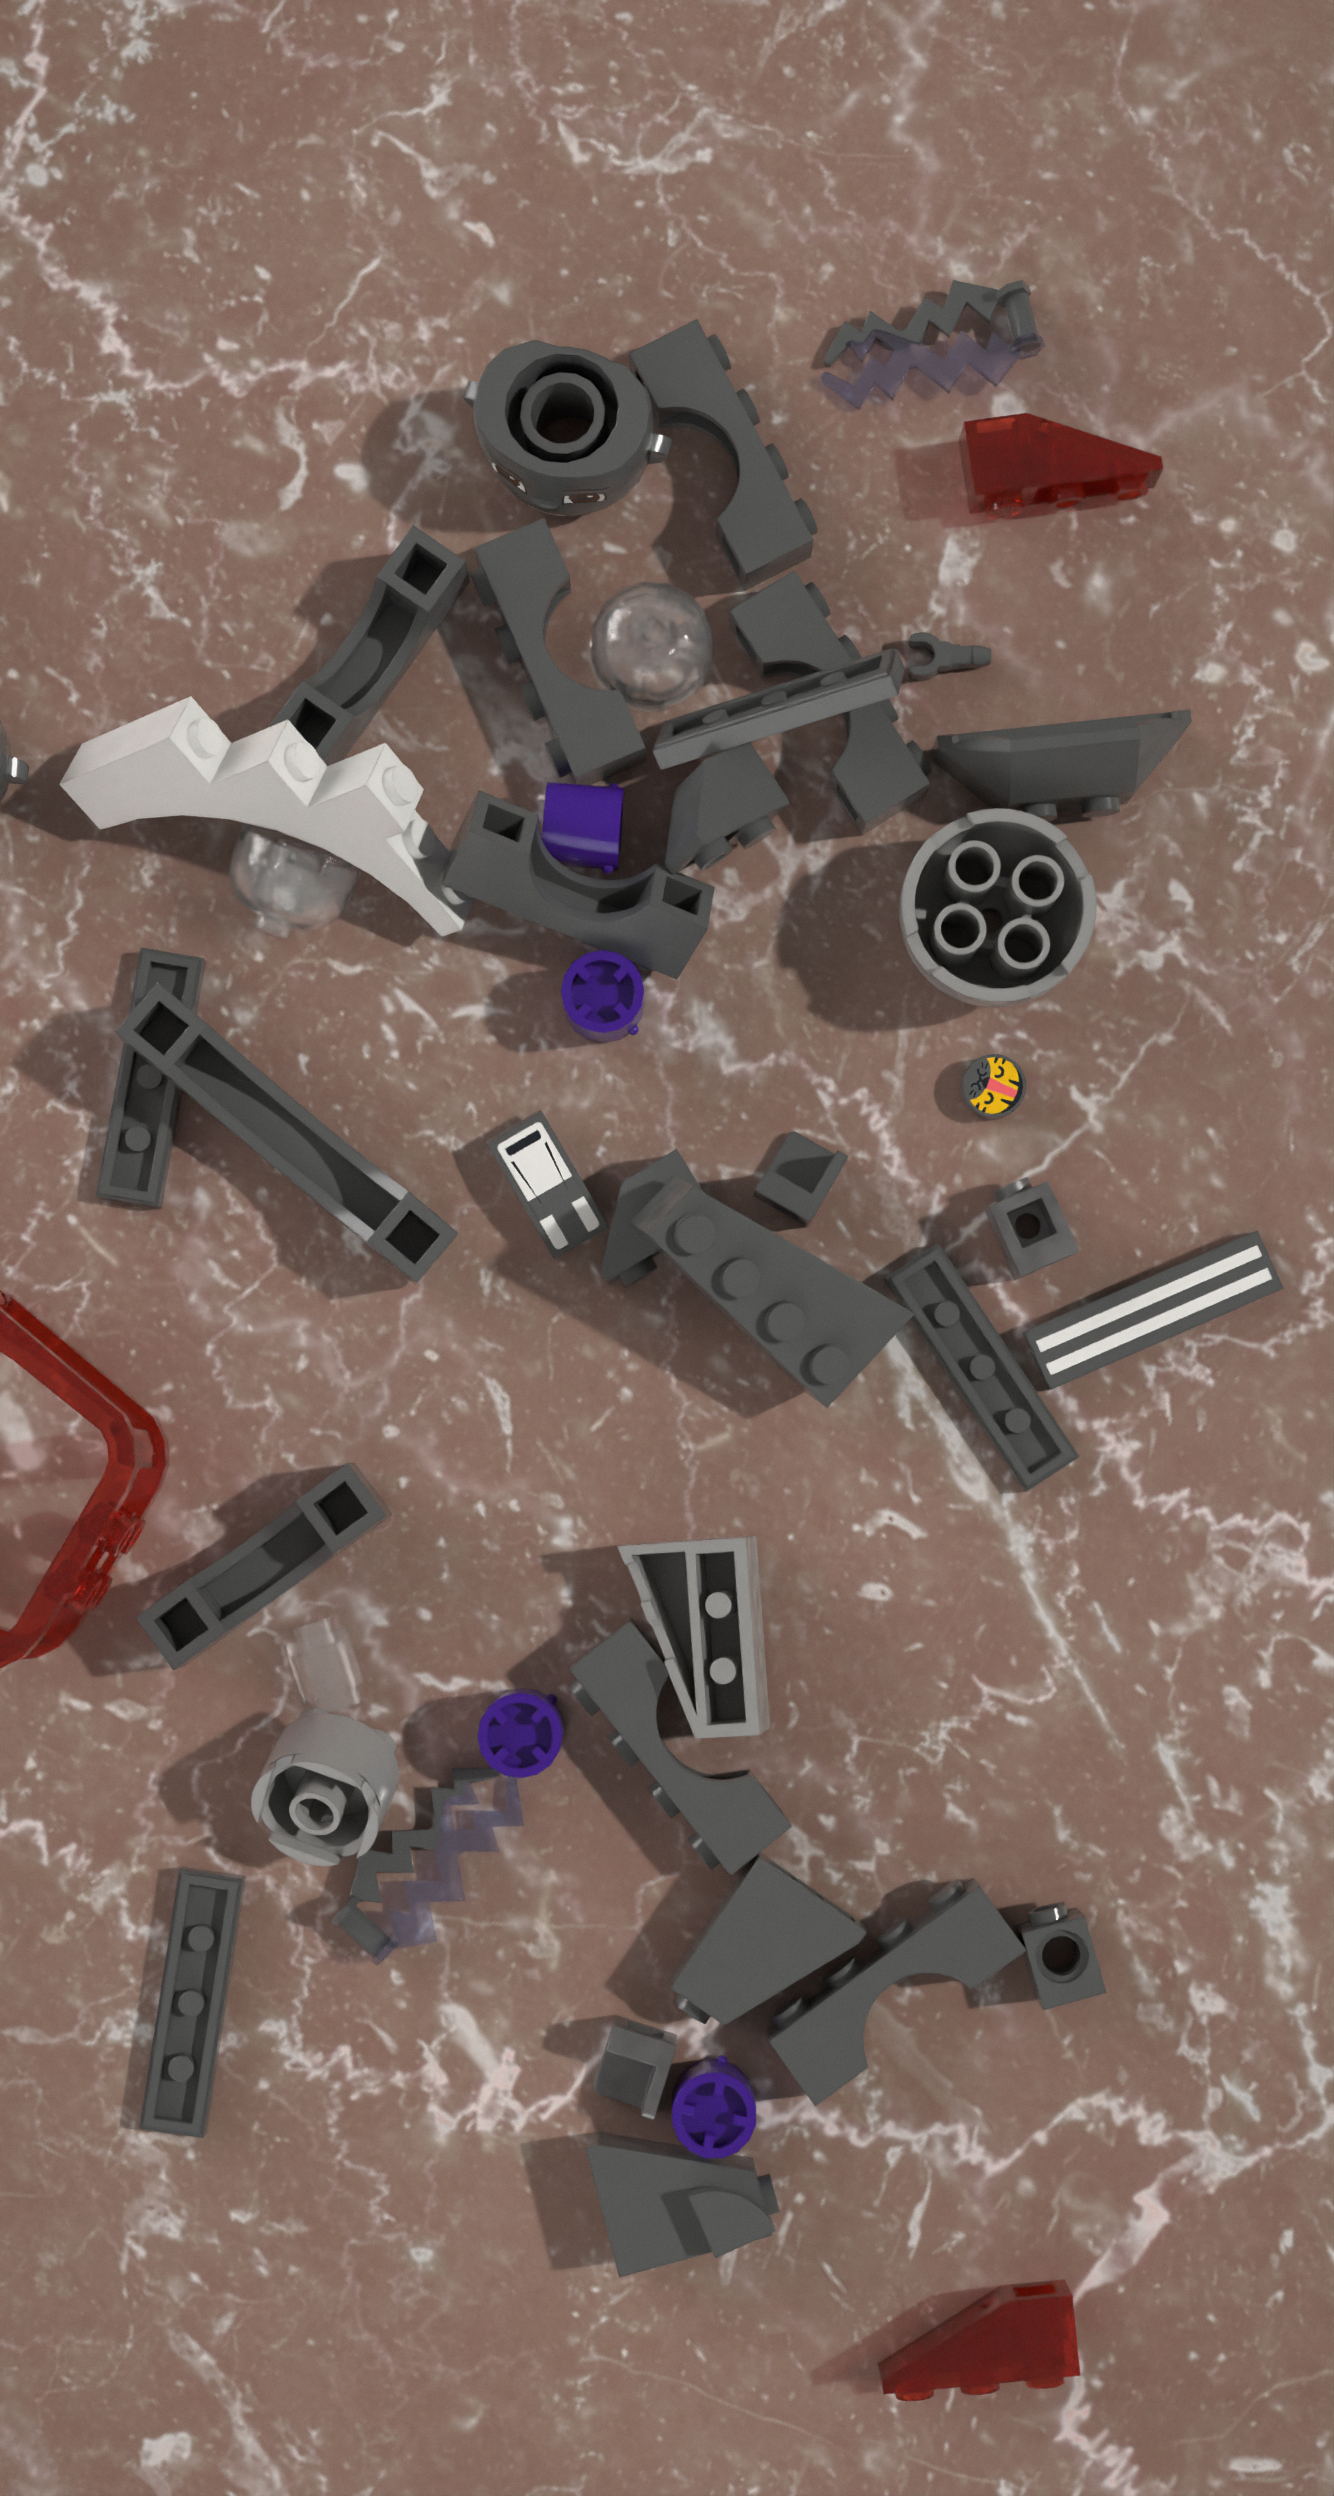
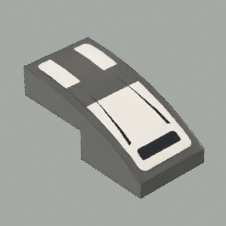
M541 1110L486 1141L554 1259L609 1228Z

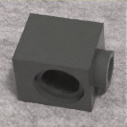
M1064 1902L1043 1905L1027 1912L1029 1921L1015 1925L1019 1941L1026 1949L1023 1955L1035 1998L1043 2010L1106 1993L1086 1918L1078 1908L1067 1910ZM1058 1936L1071 1938L1075 1946L1071 1961L1059 1968L1046 1966L1042 1960V1952L1046 1943Z

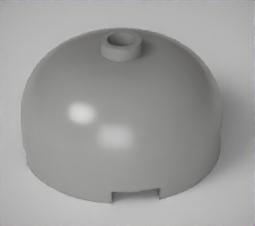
M995 808L970 812L967 816L946 825L926 840L915 855L904 879L899 902V921L908 954L921 974L943 993L961 1002L981 1007L1000 1008L1011 1007L1034 1000L1049 992L1067 977L1083 956L1091 940L1095 927L1097 899L1092 875H1089L1081 857L1066 840L1067 836L1061 830L1033 814L1012 809ZM992 912L997 915L1000 920V929L992 933L986 932V922L981 913Z

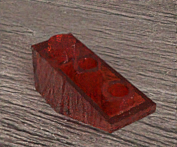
M1029 413L964 421L958 441L969 514L986 512L987 517L992 519L1015 516L1024 511V506L1048 503L1049 508L1052 510L1070 509L1084 504L1086 497L1110 494L1113 501L1137 499L1145 496L1148 493V489L1155 487L1163 471L1161 456Z
M1065 2279L998 2286L879 2362L878 2370L883 2394L895 2393L896 2399L901 2401H921L933 2397L935 2389L960 2387L961 2392L967 2395H985L998 2391L1000 2389L999 2383L1025 2381L1026 2386L1029 2388L1048 2389L1063 2385L1065 2383L1064 2377L1080 2376L1073 2295Z

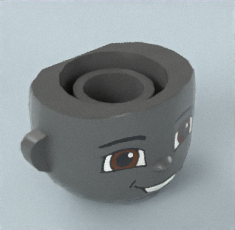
M538 340L505 348L486 366L479 382L468 381L463 395L464 400L473 409L477 439L495 475L514 496L529 507L546 514L564 517L579 516L609 507L624 498L640 481L648 464L661 463L666 460L672 444L671 438L654 433V416L650 396L646 388L626 365L610 361L606 357L586 349L568 346L560 347ZM566 417L582 418L592 424L588 432L581 438L566 444L553 443L540 435L541 431L550 423Z

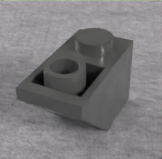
M751 742L727 749L704 760L674 790L665 865L672 875L695 863L700 871L706 870L729 855L733 850L731 848L732 845L740 842L744 850L761 842L776 829L771 820L790 802Z
M677 1149L621 1183L601 1267V1274L608 1285L620 1278L626 1288L658 1268L652 1258L659 1255L660 1252L630 1222L673 1176H676L702 1191Z

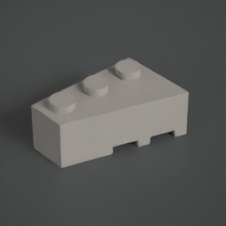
M757 1535L630 1543L617 1546L624 1564L629 1568L642 1600L641 1606L648 1623L651 1622L666 1660L664 1661L695 1739L761 1735L770 1729Z

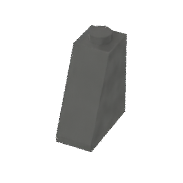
M760 1852L749 1861L671 1976L670 1988L678 1993L674 2003L688 2015L703 2024H706L709 2018L713 2017L725 2026L859 1944L867 1933L866 1928L861 1921Z
M604 2132L587 2135L585 2149L619 2277L712 2252L688 2198V2192L694 2189L716 2186L732 2190L759 2203L769 2215L780 2213L771 2175L769 2173L758 2176L752 2157L732 2154L725 2158H704L690 2152L685 2146ZM770 2233V2234H768V2235H766V2236H764V2237H762V2238H766V2237L772 2236V2233Z

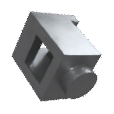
M1025 1177L993 1192L997 1203L989 1206L984 1211L1009 1264V1270L1014 1281L1080 1251L1049 1181L1032 1187L1029 1178ZM1028 1215L1036 1221L1038 1229L1033 1238H1023L1016 1232L1015 1222L1019 1216Z

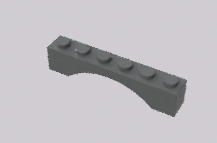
M158 982L115 1031L121 1041L415 1285H417L457 1237L458 1232L314 1117Z

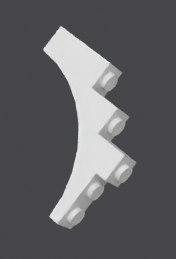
M192 696L82 743L59 784L100 830L136 819L185 815L235 820L277 830L316 845L372 875L408 902L442 937L462 930L474 898L441 885L450 851L435 835L432 827L416 812L415 808L424 789L418 783L412 771L399 760L386 743L327 766L318 756L314 747L303 738L288 719L231 743L221 732L218 725L210 719Z

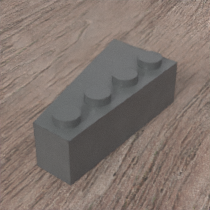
M673 1176L630 1222L805 1393L826 1408L830 1406L915 1314L676 1176Z

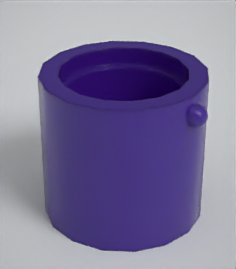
M547 782L542 841L549 853L566 867L602 869L606 874L611 873L612 870H618L624 788H620L615 783L607 787Z
M605 950L586 953L574 961L564 975L561 995L566 1019L575 1032L587 1040L601 1043L621 1040L628 1034L636 1035L639 1030L637 1024L643 1015L645 993L641 974L634 964L619 953Z
M519 1688L506 1691L493 1700L480 1720L477 1736L481 1754L490 1767L504 1776L525 1778L539 1774L552 1764L562 1746L565 1730L561 1711L556 1706L557 1697L554 1694L546 1696L538 1690Z
M719 2055L716 2059H704L690 2065L678 2077L672 2091V2125L678 2140L690 2152L704 2158H725L737 2153L750 2140L756 2126V2102L750 2081L736 2065L727 2062V2058L723 2055Z

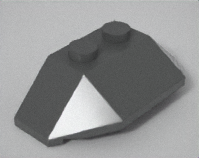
M1188 709L1156 714L937 735L932 747L933 762L992 809L1023 811L1040 817L1047 822L1057 818V811L1081 809L1083 817H1103L1120 812V805L1127 804L1191 724V711Z

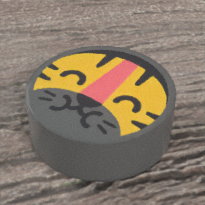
M999 1054L985 1055L975 1060L968 1067L961 1081V1095L967 1108L975 1115L989 1120L1001 1119L1014 1112L1023 1101L1026 1092V1080L1022 1069L1012 1059Z

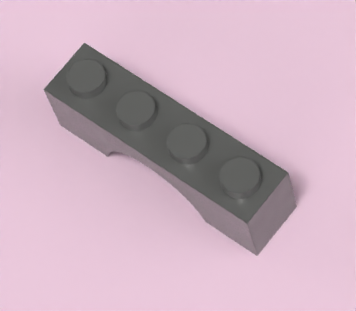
M696 319L630 353V371L646 388L650 396L653 416L658 428L684 427L702 432L718 442L731 458L737 473L738 486L731 502L717 518L716 538L744 591L811 558L814 542L812 535L818 533V529L805 501L802 498L793 501L783 482V480L789 478L788 471L778 449L773 443L764 447L754 428L755 425L760 423L750 396L745 389L735 392L725 371L731 369V365L721 341L715 334L706 337Z
M545 518L474 547L479 568L470 571L471 579L483 606L487 607L495 603L504 625L494 629L508 663L511 664L520 660L529 682L519 687L533 720L536 721L545 717L554 737L553 740L544 744L558 777L561 778L570 774L574 784L592 785L646 762V747L621 691L598 690L574 682L559 670L547 651L545 637L549 621L559 604L571 593L570 575Z
M413 525L376 576L370 598L346 640L333 657L315 675L301 681L269 727L288 719L303 738L314 747L318 756L327 766L342 761L469 584L470 579L466 561Z
M795 570L730 609L729 628L761 678L774 676L801 678L861 658L847 635L837 638L825 618L831 613L819 589L813 582L804 586ZM889 699L842 713L846 725L847 744L843 754L831 770L828 783L861 835H864L925 797L930 785L926 777L932 773L930 764L920 747L913 740L905 744L892 723L898 720V716Z
M480 790L474 798L451 844L441 885L459 891L470 898L481 900L516 914L527 921L538 923L580 940L584 944L595 946L605 951L619 953L646 969L657 971L676 980L708 929L715 889L711 885L679 872L672 875L667 867L657 863L638 875L619 880H601L580 875L563 866L549 853L539 832L538 814Z
M347 1463L297 1499L282 1514L244 1543L183 1582L135 1618L173 1671L182 1668L393 1514L356 1463Z
M630 1618L571 1665L569 1670L576 1677V1680L569 1684L568 1687L591 1716L601 1709L612 1723L616 1731L610 1734L608 1738L629 1766L633 1767L641 1761L655 1778L656 1782L650 1785L648 1789L668 1816L673 1818L681 1812L691 1824L696 1833L689 1837L688 1840L707 1866L712 1870L721 1863L731 1876L792 1827L791 1822L750 1769L729 1775L707 1774L688 1767L669 1750L661 1736L656 1714L658 1698L669 1673L664 1663L665 1660L632 1618Z
M974 1878L964 1886L959 1879H956L941 1888L927 1901L932 1908L929 1912L912 1924L907 1918L897 1921L876 1938L875 1941L879 1945V1949L860 1963L854 1956L847 1958L825 1975L823 1980L827 1984L826 1988L808 2001L802 1995L794 1997L771 2016L775 2025L767 2030L769 2043L814 2106H817L868 2068L863 2043L866 2018L875 2000L891 1984L914 1974L938 1973L955 1978L975 1989L1026 1951Z

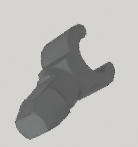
M925 632L914 633L909 639L908 645L910 648H926L933 655V660L928 665H912L910 667L908 676L912 680L925 681L936 676L938 672H948L951 669L982 668L991 664V649L983 646L951 644L947 641H939L934 635Z

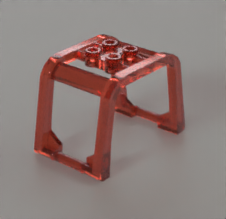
M0 1290V1352L15 1361L98 1428L107 1443L108 1463L103 1477L17 1623L12 1629L0 1625L1 1669L20 1659L39 1658L64 1646L80 1628L89 1611L93 1612L97 1608L112 1583L113 1578L110 1575L123 1554L127 1555L140 1537L146 1521L143 1519L162 1488L170 1464L168 1439L158 1418L17 1298Z

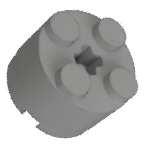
M309 1708L301 1712L298 1719L290 1723L280 1734L252 1792V1813L257 1823L261 1817L265 1825L272 1832L269 1841L287 1856L316 1866L338 1865L342 1857L358 1853L357 1859L367 1853L375 1842L399 1784V1767L395 1758L397 1746L394 1739L382 1730L371 1729L353 1718L331 1714L320 1708Z

